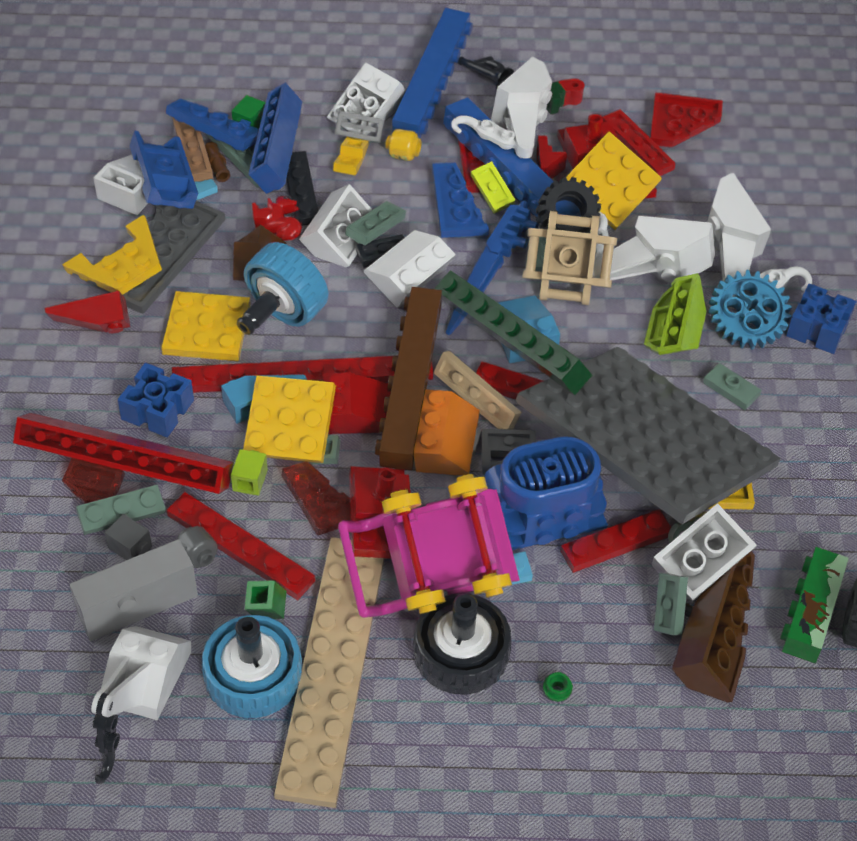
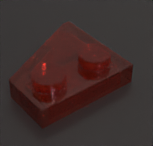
M71 458L62 482L67 489L86 504L116 496L125 473L123 470Z

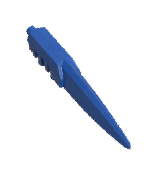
M521 201L519 205H510L486 242L484 250L466 280L482 292L485 291L498 269L504 264L503 256L510 257L512 254L511 249H515L516 246L524 249L527 247L528 239L522 238V232H526L528 228L538 229L539 224L531 221V214L528 209L529 204L526 201ZM453 309L446 329L447 335L452 334L465 318L455 309Z

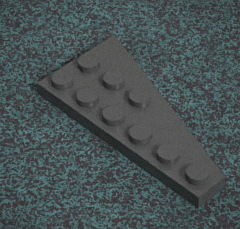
M197 201L193 209L158 205L156 207V215L154 220H151L149 229L162 271L123 294L126 298L127 307L144 314L226 220L225 213Z

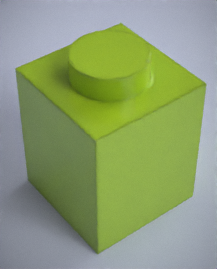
M239 450L231 473L233 491L260 495L268 471L266 454L255 450Z

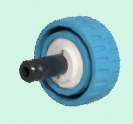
M279 242L265 245L247 263L244 269L245 283L256 301L237 320V326L244 334L252 335L255 329L259 328L270 315L290 326H304L320 312L328 301V287L322 274L305 255L295 248Z
M246 615L229 620L214 631L206 642L202 653L203 679L210 698L222 710L242 718L265 717L286 706L296 695L302 676L300 647L290 629L270 617Z

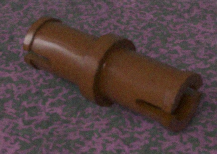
M209 142L205 145L211 169L217 181L225 182L231 176L226 166V158L220 153L215 142Z

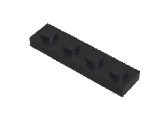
M306 151L292 152L287 182L290 198L297 201L295 206L299 208L298 211L293 212L294 218L301 223V226L311 223L318 212L307 153Z

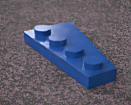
M181 98L167 105L166 114L174 117L176 121L184 122L195 130L212 136L215 140L231 145L236 150L244 151L256 144L259 129L250 126V121L241 119L240 122L228 119L229 114L223 112L210 113L208 112V107Z
M456 162L432 163L441 238L489 236V227L487 223H484L482 213L476 207L474 197L468 191L466 182Z

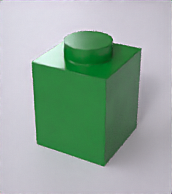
M246 95L231 111L232 120L240 122L241 119L251 122L250 126L259 129L266 102Z
M247 581L244 609L251 615L284 619L287 591L276 581Z

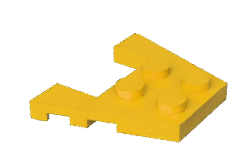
M142 215L125 226L134 241L126 243L121 249L105 256L95 265H92L80 253L62 264L65 271L71 275L73 273L79 275L80 279L84 281L91 280L98 287L109 292L120 291L122 295L162 271L146 217Z

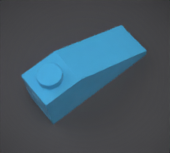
M260 375L307 380L305 375ZM243 376L221 385L223 403L236 424L249 419L256 376Z

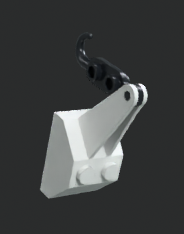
M138 626L125 628L120 632L110 651L101 690L95 695L91 709L92 713L95 714L93 728L97 729L95 747H98L99 753L103 755L101 772L95 776L97 784H103L107 780L114 766L115 750L120 741V734L116 733L118 715L116 714L126 711L158 720L191 654V641Z

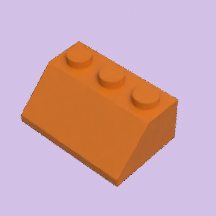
M426 389L413 452L416 472L460 476L470 474L480 410L452 391Z

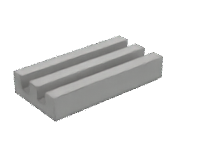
M339 111L335 134L380 143L384 120ZM347 117L377 123L379 126L374 128L344 122L342 118ZM341 126L375 132L377 136L373 137L340 129Z

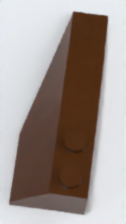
M752 551L699 595L685 626L672 666L675 674L688 689L727 703L733 702L746 656V648L742 646V636L748 635V624L744 622L745 611L750 610L751 603L747 588L752 587L755 555Z

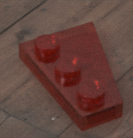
M306 461L282 468V478L317 536L337 530L338 524L341 521H351L350 497L344 492L339 493L329 484L330 480Z

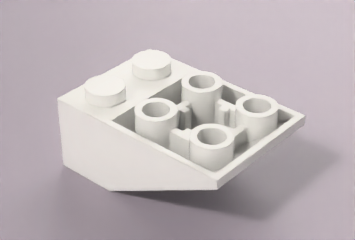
M365 62L330 111L327 119L337 124L338 113L343 111L385 121L397 111L406 90L401 82ZM347 117L342 118L344 122L374 128L379 126L377 123ZM341 126L352 133L363 135L370 133V131Z
M129 155L107 163L94 177L97 199L138 215L148 204L142 190L145 180L139 161L133 160V156Z

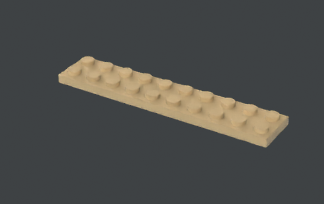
M331 537L302 666V676L298 684L274 793L276 800L336 808L373 622V617L363 618L358 613L341 538ZM354 557L366 606L376 605L385 558Z

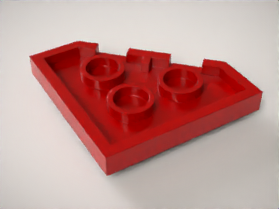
M655 92L650 138L658 146L674 147L721 122L723 100Z

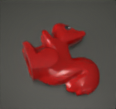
M279 196L276 199V203H273L270 198H267V207L260 209L257 203H252L255 228L262 225L283 241L295 240L301 234V223L296 218L285 217V215L299 210L295 206L297 201L291 200L286 196Z

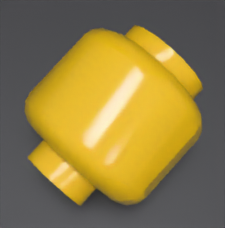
M396 129L392 135H388L386 149H389V154L393 159L412 161L420 154L422 141L418 138L416 132Z

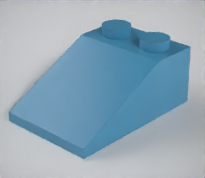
M536 296L498 302L559 345L560 332L553 315ZM502 344L509 364L525 361V359Z

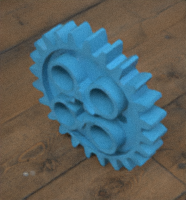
M746 270L743 277L739 271H736L734 278L727 275L725 282L720 281L717 286L718 288L714 289L712 293L714 297H711L709 304L712 306L708 313L714 315L710 322L718 323L715 329L716 332L724 331L722 339H726L729 336L732 338L731 345L735 344L736 341H740V347L743 349L745 344L749 343L751 350L755 348L756 343L761 348L765 347L766 341L772 345L776 340L775 337L780 339L783 331H786L788 327L787 322H789L792 316L788 314L792 306L786 304L790 297L782 296L785 288L777 289V280L772 283L768 282V274L763 279L760 278L759 271L754 276H751L749 270ZM744 291L752 292L753 296L746 295ZM727 307H733L737 312L733 313ZM763 307H769L773 312H767ZM746 323L754 324L757 329L749 328Z

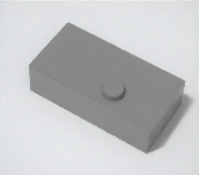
M180 539L69 584L77 615L89 641H93L198 596L194 567Z

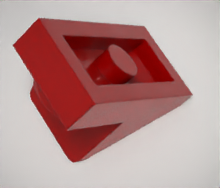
M538 135L536 149L537 165L553 179L566 168L567 152H552V145H548L547 135Z

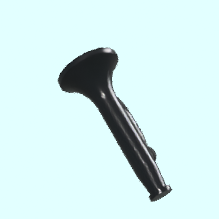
M461 56L458 60L459 65H463L474 72L492 79L496 83V90L501 83L514 73L512 68H505L502 63L495 61L492 56L474 61Z

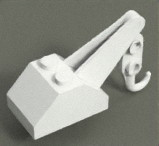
M531 57L497 87L491 120L479 121L473 117L462 115L453 119L451 123L452 129L457 133H461V129L457 125L466 124L472 127L482 139L489 140L505 150L514 148L517 156L525 159L530 158L534 149L536 126L545 121L548 114L546 107L552 96L550 91L552 80L544 62Z
M732 173L720 179L707 221L712 223L714 247L720 252L722 281L724 282L727 275L734 278L736 271H739L743 277L746 270H750L752 258L762 255L771 232V228L735 174ZM797 266L787 269H770L760 274L762 279L768 274V282L770 283L777 280V289L782 288L791 277L796 275L802 276L806 281L805 285L801 288L802 292H805L809 283L812 284L811 274L806 269ZM744 291L746 295L753 296L752 292Z
M599 212L601 215L598 235L609 236L607 230L608 219L605 214ZM638 216L635 226L637 236L613 249L610 280L653 272L658 280L673 282L675 278L706 270L712 266L715 257L712 223ZM596 244L592 278H600L604 248L602 244Z

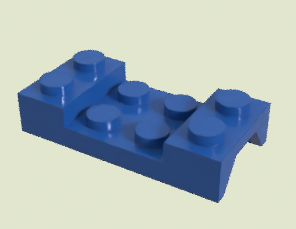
M134 130L130 142V150L133 160L139 161L145 180L142 190L146 203L156 206L166 205L176 208L193 209L198 196V190L180 137H173L163 146L144 143L139 131Z

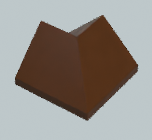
M262 225L239 241H235L233 280L245 281L244 269L247 263L265 245L272 242L287 243Z

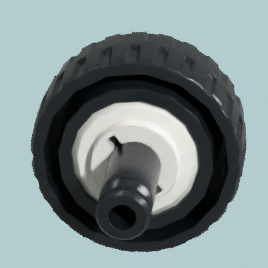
M467 593L450 594L444 596L446 602L436 605L437 610L421 614L417 619L413 637L415 664L419 668L421 675L431 685L442 691L460 695L478 693L496 683L506 670L511 652L512 637L510 625L501 610L489 600Z

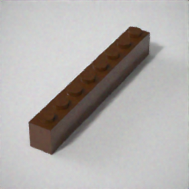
M412 287L410 297L405 296L404 312L407 313L406 316H401L400 331H403L402 336L398 335L396 340V351H399L398 356L394 355L392 360V371H395L394 376H389L388 391L391 394L390 397L385 396L383 411L387 414L386 418H381L379 434H382V439H377L375 446V455L379 456L380 467L412 471L415 441L442 307V290Z

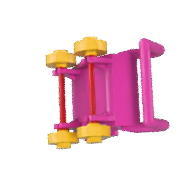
M473 474L457 477V482L448 486L449 499L428 503L420 508H416L422 505L419 493L408 494V490L396 491L390 494L391 498L382 501L383 514L361 521L344 520L338 524L357 609L361 617L383 616L404 609H408V611L418 609L419 614H424L437 610V604L446 602L443 592L447 591L448 595L474 591L475 595L485 593L486 598L503 594L502 588L512 586V582L520 581L497 489H488L485 477L474 478ZM384 526L401 598L379 605L366 606L349 532H364Z

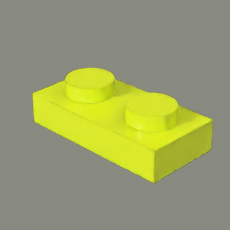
M492 161L471 171L472 179L494 214L515 204V198Z

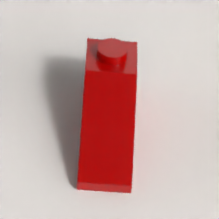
M120 291L44 308L45 313L53 321L114 334L122 332L124 328L131 327L126 298Z

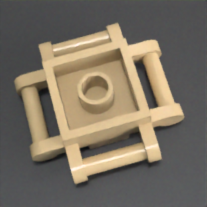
M550 211L547 230L528 228L527 262L522 278L542 280L539 300L547 301V298L582 302V305H589L591 286L612 287L610 274L613 249L617 245V238L598 235L600 216L592 215V218L561 215L557 214L558 212ZM556 224L588 227L591 230L590 233L556 230ZM539 238H546L543 270L538 272L535 270ZM596 244L604 245L600 278H592ZM549 281L584 285L583 292L550 289Z

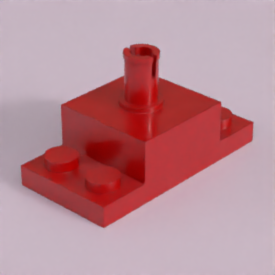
M600 114L589 115L588 124L558 129L557 138L564 152H567V159L572 169L585 158L608 132L612 133L619 140L610 121L603 122Z
M350 466L351 521L366 520L383 514L382 501L391 498L390 494L393 492L408 490V494L411 493L410 477L402 469ZM384 526L364 532H352L354 557L391 559Z

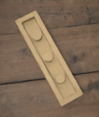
M443 352L434 370V374L460 397L478 408L480 414L497 429L513 430L522 412L452 352Z

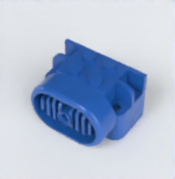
M564 436L521 445L510 451L502 464L493 466L485 473L487 488L497 489L512 550L537 544L545 545L554 540L570 539L579 534L608 528V523L603 514L606 510L607 502L602 491L601 461L595 449L587 442L578 438Z

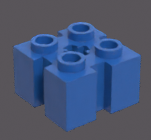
M809 283L801 302L791 318L786 336L802 343H806L808 339L816 342V348L835 354L842 335L845 333L857 301L839 294L834 298L827 295L828 290Z
M145 362L134 377L135 387L128 385L118 398L121 420L139 427L141 424L147 423L149 431L168 438L178 424L177 414L184 415L194 401L192 381L174 373L170 378L166 377L164 369Z

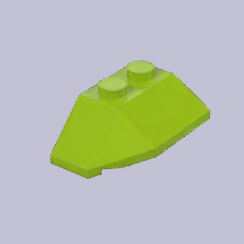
M698 273L675 278L671 283L672 287L654 305L644 341L646 348L659 355L698 349L707 312L701 279Z

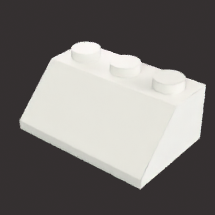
M348 184L331 192L299 240L315 257L343 267H349L357 255L356 244L359 243L345 235L346 228L372 211V209L355 189Z
M414 230L366 268L364 273L398 308L404 303L405 296L410 297L412 287H424L447 268L456 254L440 237Z
M717 503L655 555L652 566L658 573L688 577L686 597L693 601L757 545Z

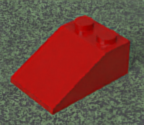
M350 372L323 373V382H334L336 385L328 434L379 433L381 418H386L387 414L383 411L385 396L390 397L391 394L388 391V383Z

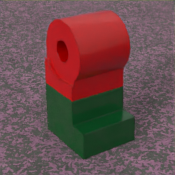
M576 78L553 82L550 90L552 96L546 107L550 115L559 113L560 107L580 104L583 99L584 82Z

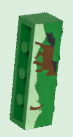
M815 547L812 557L806 555L801 570L806 573L805 579L799 578L794 594L799 595L798 601L792 600L787 614L788 617L792 618L791 624H784L780 639L785 641L782 649L783 653L816 664L848 563V557Z

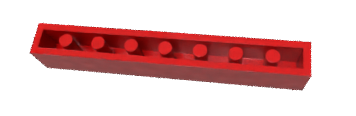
M28 413L17 417L13 439L14 444L217 494L229 488L234 463L35 413Z

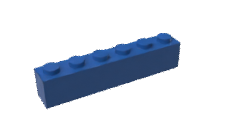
M286 82L268 92L248 173L266 194L273 190L281 189L286 183L303 103Z

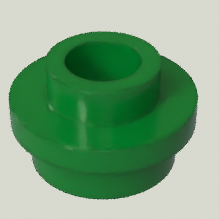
M555 672L545 678L543 692L550 700L561 702L568 699L572 694L573 685L566 674ZM559 686L562 690L558 691L553 689V687Z

